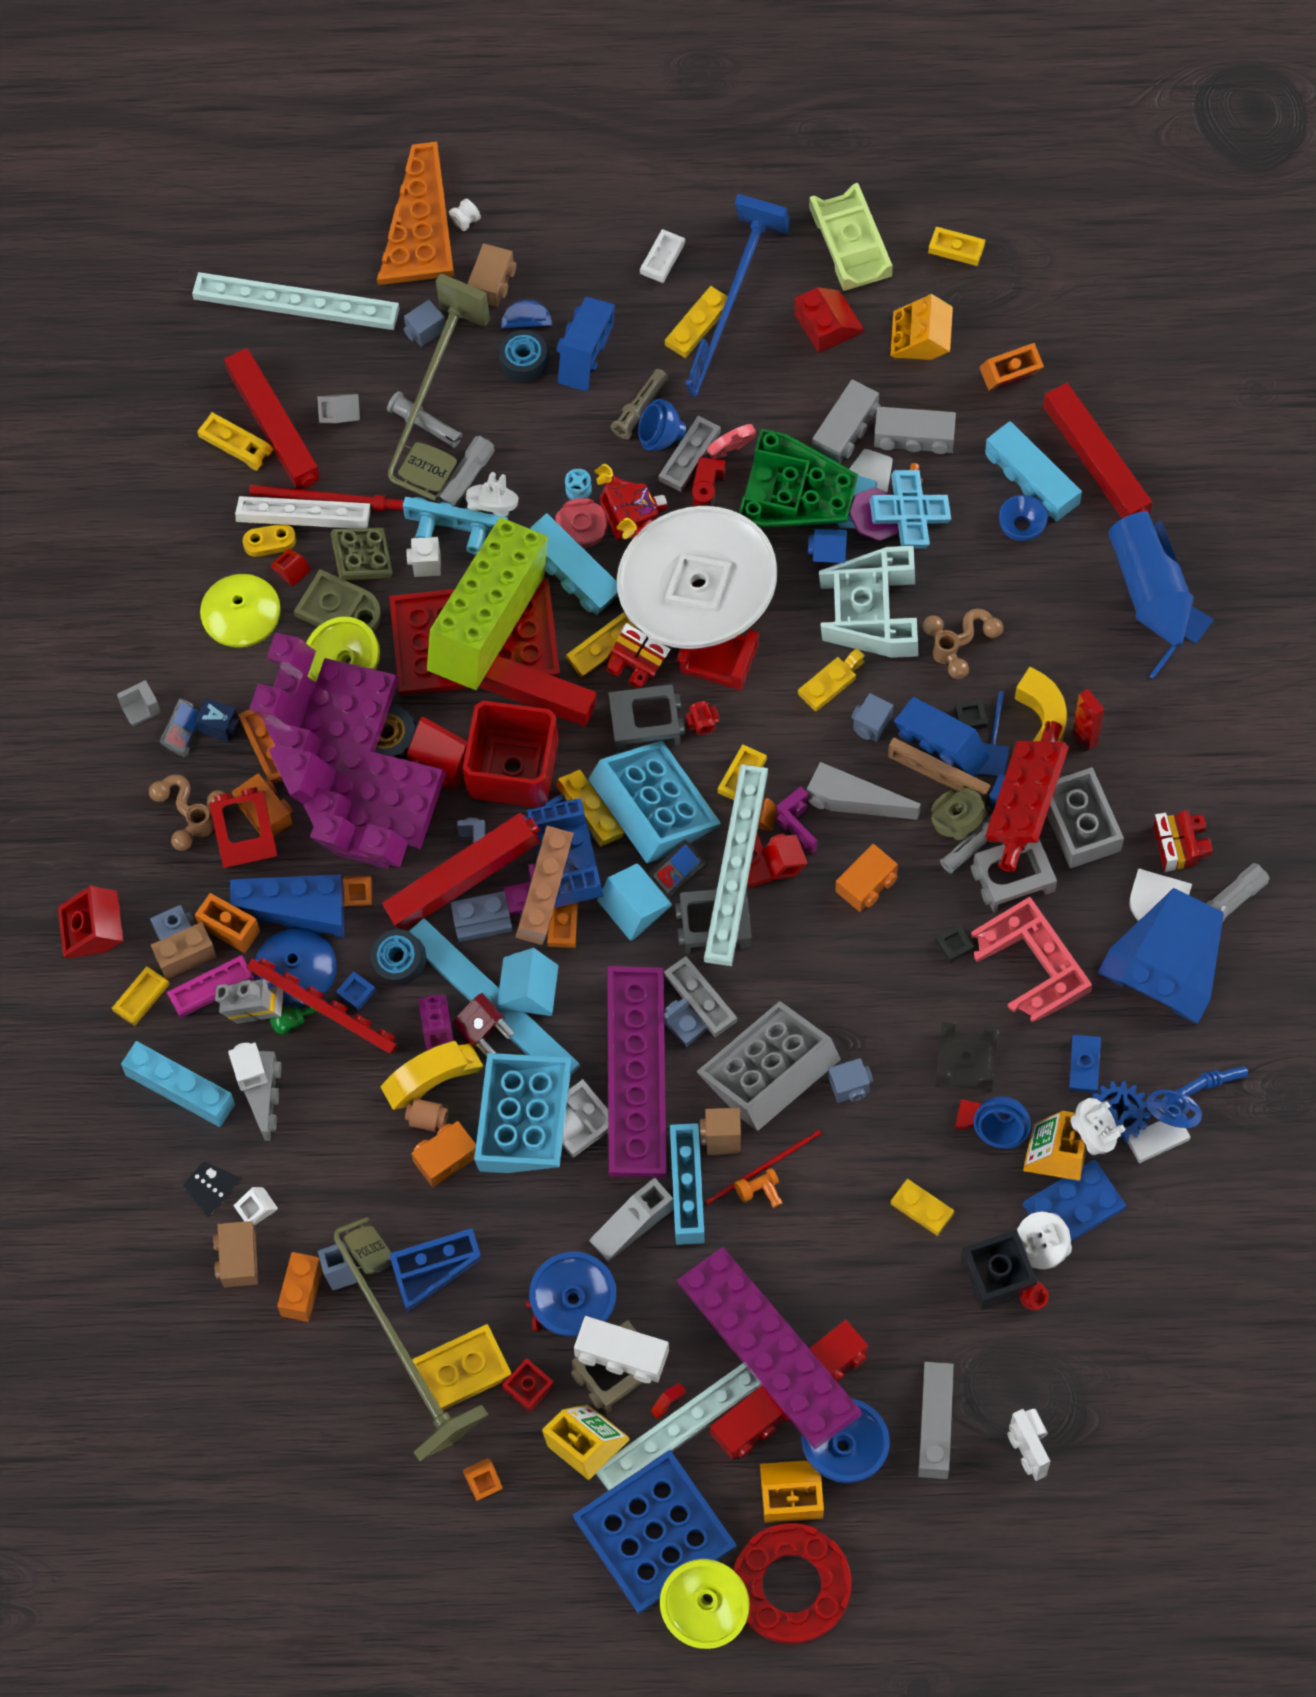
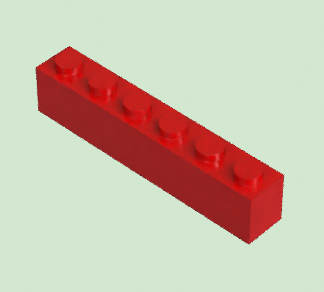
M847 1320L843 1321L809 1348L838 1383L844 1378L845 1375L843 1373L850 1367L856 1369L866 1361V1355L868 1354V1344ZM761 1386L710 1426V1434L733 1461L738 1456L740 1458L747 1456L754 1449L753 1444L759 1439L766 1440L771 1437L777 1430L776 1426L783 1420L786 1422L791 1420Z

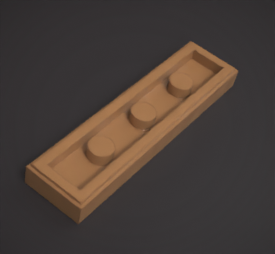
M893 738L889 744V758L958 792H962L961 788L975 790L980 794L984 804L987 802L990 796V784L896 738Z

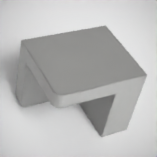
M358 394L318 396L319 423H342L359 420Z
M146 680L117 694L120 706L131 726H136L161 713L158 702Z

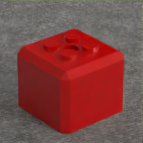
M481 701L475 705L463 763L466 791L472 799L535 808L542 807L548 802L559 743L557 721L554 713L550 709ZM511 762H516L521 766L517 772H508L505 768Z

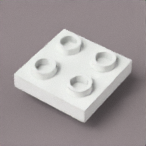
M584 1080L578 1082L568 1091L562 1146L572 1158L608 1133V1109Z
M1024 1409L1012 1414L1009 1425L1010 1432L1007 1433L1008 1438L1014 1449L1019 1447L1024 1457L1021 1459V1463L1028 1475L1032 1474L1035 1481L1047 1476L1050 1460L1040 1442V1439L1044 1438L1048 1432L1036 1409L1026 1412Z

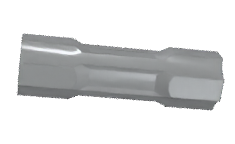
M476 436L473 439L458 467L436 495V503L445 502L453 507L460 505L467 489L495 451L494 445L489 440L481 436Z
M1253 863L1232 884L1206 904L1224 912V922L1229 914L1250 896H1254L1267 885L1270 878L1260 865Z

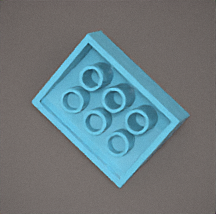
M662 740L601 759L588 779L646 863L668 857L680 850L684 845H688L718 828L721 824Z
M487 1054L474 1158L479 1172L514 1173L560 1167L572 1058Z

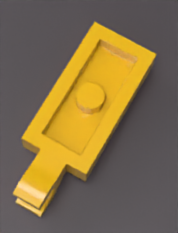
M857 648L849 654L844 662L837 657L800 687L798 695L817 712L856 680L854 671L865 663L863 660L865 655Z

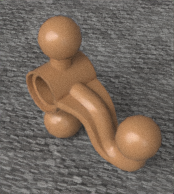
M972 609L965 614L963 618V634L959 635L952 631H943V620L938 616H928L923 622L924 632L935 639L932 651L933 658L940 664H949L948 672L954 679H963L969 673L968 663L958 658L956 654L958 649L972 640L974 636V620L980 619L984 622L982 629L989 638H997L1003 632L1002 621L993 617L984 609ZM941 646H948L951 649H944Z
M173 774L167 776L162 781L152 783L149 787V796L153 801L164 802L170 795V787L174 785L180 787L176 806L177 810L186 817L188 826L184 830H177L173 833L171 844L178 851H186L192 845L193 836L203 838L212 833L214 823L209 803L215 801L214 796L225 793L220 790L211 792L207 797L206 806L203 804L188 806L187 800L191 790L190 783L185 777ZM205 818L204 821L195 823L196 820Z

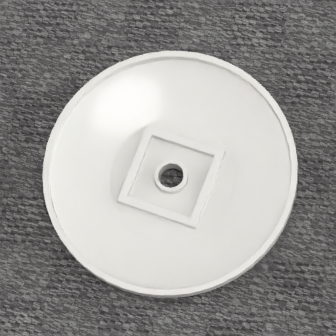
M696 506L683 508L654 520L644 527L630 542L618 568V596L627 618L648 638L663 645L676 648L695 649L710 647L740 635L751 627L764 613L775 591L777 563L768 538L747 517L721 507ZM698 579L706 581L701 587L692 586L693 582Z

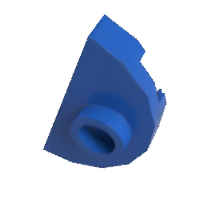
M526 299L516 301L510 305L504 312L501 322V328L552 325L550 313L544 305L534 300Z

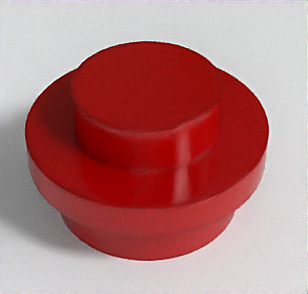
M1040 1282L1020 1295L1022 1305L1029 1310L1043 1308L1049 1298L1047 1289Z

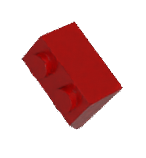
M817 287L795 297L794 315L818 353L864 333V328L840 290Z
M422 717L407 752L408 761L444 770L446 775L442 787L446 788L448 786L455 790L464 778L463 763L468 741Z
M89 886L58 907L64 958L107 952L123 942L117 891Z

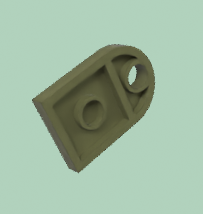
M321 569L294 610L296 617L317 627L336 617L359 619L362 615H370L373 619L366 625L374 632L381 620L380 606L372 593L350 582L340 580L339 577Z

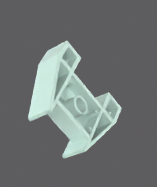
M914 546L885 547L819 571L821 589H834L835 622L821 623L822 641L854 649L858 648L859 650L891 658L919 656L917 618L890 619L889 586L915 584Z

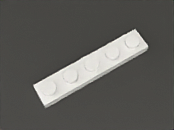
M239 496L235 517L236 522L355 529L368 528L371 509L369 503Z

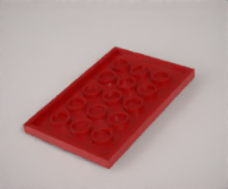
M545 578L540 583L498 656L560 678L549 578ZM455 589L389 596L397 676L400 678L398 682L399 696L469 688L427 671L430 629Z

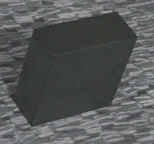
M982 699L955 704L957 720L976 730L987 728V719Z
M961 925L936 937V943L949 963L974 951V945Z

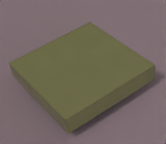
M384 528L332 529L331 539L340 580L392 577L393 572Z

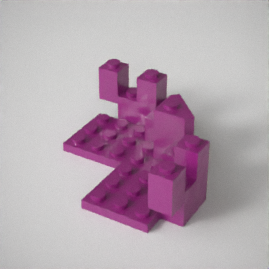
M275 632L267 655L270 661L280 667L274 686L257 684L249 709L263 719L275 744L273 748L269 749V752L290 796L301 802L314 826L310 838L339 857L388 869L389 865L400 868L407 847L419 850L422 848L446 772L439 768L375 753L400 678L394 674L324 658L315 683L308 677L316 651L300 638Z

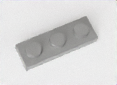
M697 416L659 474V481L682 492L697 469L699 457L706 456L708 446L717 439L721 433V427Z
M686 956L664 971V977L682 998L685 997L689 1001V1007L706 1024L707 1029L715 1038L737 1022L735 1014Z

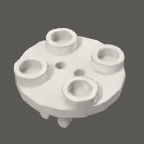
M491 472L487 482L483 485L472 486L467 490V507L473 511L483 510L493 512L497 516L506 517L509 515V511L517 507L518 496L506 488V476L504 474L500 476L499 480H496V474Z
M1088 1098L1078 1104L1076 1115L1071 1117V1124L1079 1132L1090 1154H1105L1114 1149L1117 1138L1121 1136L1120 1133L1124 1132L1125 1128L1123 1125L1116 1127L1112 1114L1108 1110L1110 1107L1108 1101L1100 1102L1097 1099Z
M1042 1211L1030 1214L1021 1222L1017 1229L1033 1268L1045 1270L1056 1267L1071 1253L1072 1245L1069 1228L1057 1214Z

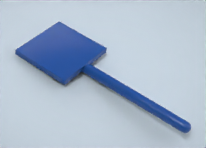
M1192 606L1184 637L1197 644L1214 619ZM1171 645L1149 677L1151 679L1155 678L1177 647Z
M999 691L991 743H983L990 758L978 772L981 775L998 777L1000 774L1005 775L1009 747L996 745L1004 697L1003 691Z

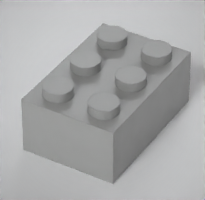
M1093 767L1059 778L1047 817L1069 868L1071 869L1121 852L1124 837Z

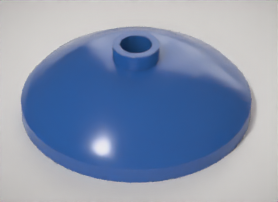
M286 929L272 935L261 945L255 956V959L258 961L263 957L275 964L274 970L284 975L285 971L300 979L298 985L307 989L310 985L324 995L333 985L337 973L336 957L330 944L321 935L307 929ZM293 957L298 959L297 962L293 964L288 962L289 959ZM254 973L255 981L263 979ZM265 980L268 988L277 987ZM283 991L282 1005H290L291 1007L295 1005L298 1007L307 1006L304 1002Z
M565 1252L551 1257L538 1268L530 1285V1304L535 1317L546 1329L561 1336L578 1337L585 1316L603 1322L609 1319L616 1303V1285L611 1272L599 1259L582 1252ZM576 1296L579 1298V1301L576 1304H571L568 1301L569 1298Z
M856 1399L852 1400L861 1410L862 1416L816 1450L801 1435L802 1448L808 1462L821 1475L836 1482L855 1483L871 1477L882 1467L889 1452L890 1438L882 1417L871 1406ZM843 1444L847 1450L841 1451L837 1445Z

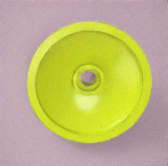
M235 574L217 581L206 592L200 608L202 624L209 636L220 644L235 648L252 646L266 639L276 628L281 612L279 598L273 587L265 580L249 574ZM242 600V603L234 604L235 601Z
M336 617L322 623L313 631L306 642L316 651L308 677L315 683L324 658L344 663L348 658H351L349 664L376 670L379 662L380 648L375 633L364 622L353 617Z
M696 1559L680 1565L669 1575L661 1591L660 1609L667 1628L676 1638L692 1647L711 1649L729 1643L741 1632L749 1614V1596L743 1581L730 1567L714 1560ZM703 1595H711L713 1602H706Z

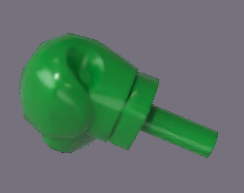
M282 1005L281 1017L269 1018V1021L276 1033L285 1035L290 1029L304 1024V1016L317 1010L312 1007L300 1010L297 1005L292 1007L290 1005Z

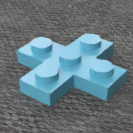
M894 470L891 474L894 495H872L869 499L873 524H898L901 546L927 548L930 545L927 524L949 523L951 520L948 495H923L919 470Z

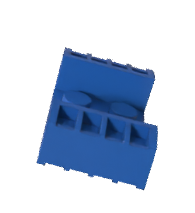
M581 798L527 810L528 817H532L540 829L537 835L541 842L547 826L574 833L554 907L604 897ZM539 843L538 845L535 846V847H536L537 856H538V853H539V849H540L541 843Z

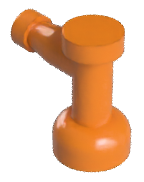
M772 1168L766 1170V1174L749 1182L744 1179L734 1182L737 1194L743 1203L753 1198V1192L763 1188L766 1196L771 1201L772 1208L783 1204L774 1185L779 1183V1180Z

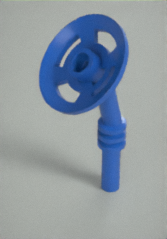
M1245 1066L1221 1072L1213 1070L1202 1073L1199 1078L1176 1091H1153L1147 1098V1108L1154 1117L1170 1126L1178 1128L1195 1127L1202 1119V1111L1197 1103L1188 1096L1202 1088L1207 1090L1219 1087L1223 1082L1247 1077L1248 1070ZM1165 1094L1163 1099H1155L1158 1095ZM1190 1109L1193 1110L1195 1115L1187 1118L1185 1114Z

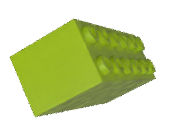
M499 517L430 629L427 671L477 690L544 578L549 536Z

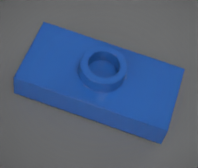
M1072 1036L1069 1091L1097 1093L1101 1037Z

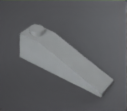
M822 762L819 763L807 787L808 801L818 809L826 808L837 812L916 820L920 815V803Z
M924 1362L918 1477L948 1479L954 1364Z

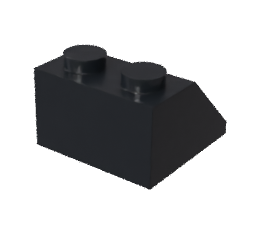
M1017 1230L962 1248L961 1260L981 1311L1006 1303L1038 1283Z

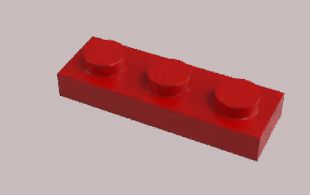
M1086 689L1078 697L1073 734L1079 743H1084L1088 749H1091L1098 744L1104 708L1090 690Z

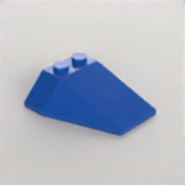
M1173 888L1109 949L1097 974L1120 986L1125 984L1172 1008V1012L1198 1025L1211 1000L1224 912Z

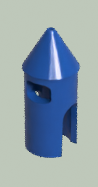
M1148 511L1129 515L1116 522L1110 528L1108 534L1136 611V619L1173 646L1179 647L1183 643L1194 597L1189 592L1163 521L1160 520L1153 525Z

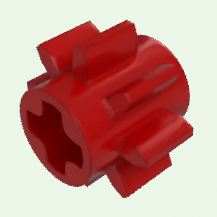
M700 701L689 707L690 713L685 714L689 731L695 729L698 735H705L716 729L715 724L719 723V714L715 705L709 707L708 702Z

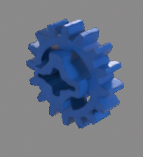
M1112 1081L1110 1089L1102 1085L1099 1090L1100 1095L1094 1093L1092 1098L1105 1102L1108 1101L1107 1099L1115 1097L1108 1101L1110 1104L1108 1110L1112 1114L1116 1127L1120 1125L1125 1126L1128 1123L1132 1124L1126 1127L1124 1132L1120 1133L1123 1141L1128 1143L1130 1134L1137 1138L1140 1134L1139 1130L1146 1129L1147 1124L1145 1121H1149L1151 1114L1146 1112L1148 1110L1146 1102H1142L1145 1098V1093L1143 1092L1138 1095L1135 1093L1136 1085L1128 1089L1126 1088L1125 1081L1121 1083V1087H1116V1084ZM1119 1104H1121L1122 1115L1118 1121L1117 1109Z

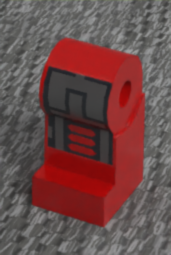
M699 457L692 489L694 507H714L716 480L724 481L726 473L725 461Z

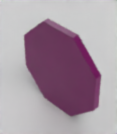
M874 487L854 496L849 515L859 534L879 542L897 535L899 528L898 524H873L869 499L872 495H892Z

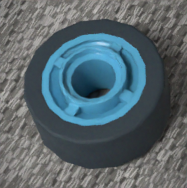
M530 330L514 331L507 335L500 343L499 361L501 369L507 377L515 381L528 382L540 377L547 369L549 361L546 341L539 334Z
M402 929L388 930L380 935L374 942L370 954L375 971L389 982L396 984L409 983L416 979L425 968L427 960L426 950L422 942L409 931ZM398 951H403L402 960L394 962V955Z

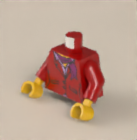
M602 464L594 470L599 475L596 479L599 485H606L599 501L617 542L627 538L634 539L644 527L657 519L659 511L667 509L665 496L651 497L648 487L644 483L636 484L619 479L613 475L612 469L607 464Z

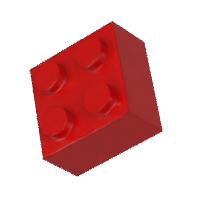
M526 1358L502 1384V1387L506 1393L531 1413L553 1389L554 1381Z

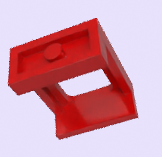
M257 787L241 790V796L232 798L230 793L214 796L215 801L209 803L223 868L278 856L264 791L258 792ZM251 800L255 804L261 835L258 838L232 843L228 839L222 809L226 805Z

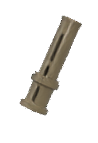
M655 369L632 403L625 405L622 409L623 413L618 420L612 422L610 428L618 437L627 440L632 436V430L639 423L643 411L651 404L661 388L669 380L668 375L664 371Z

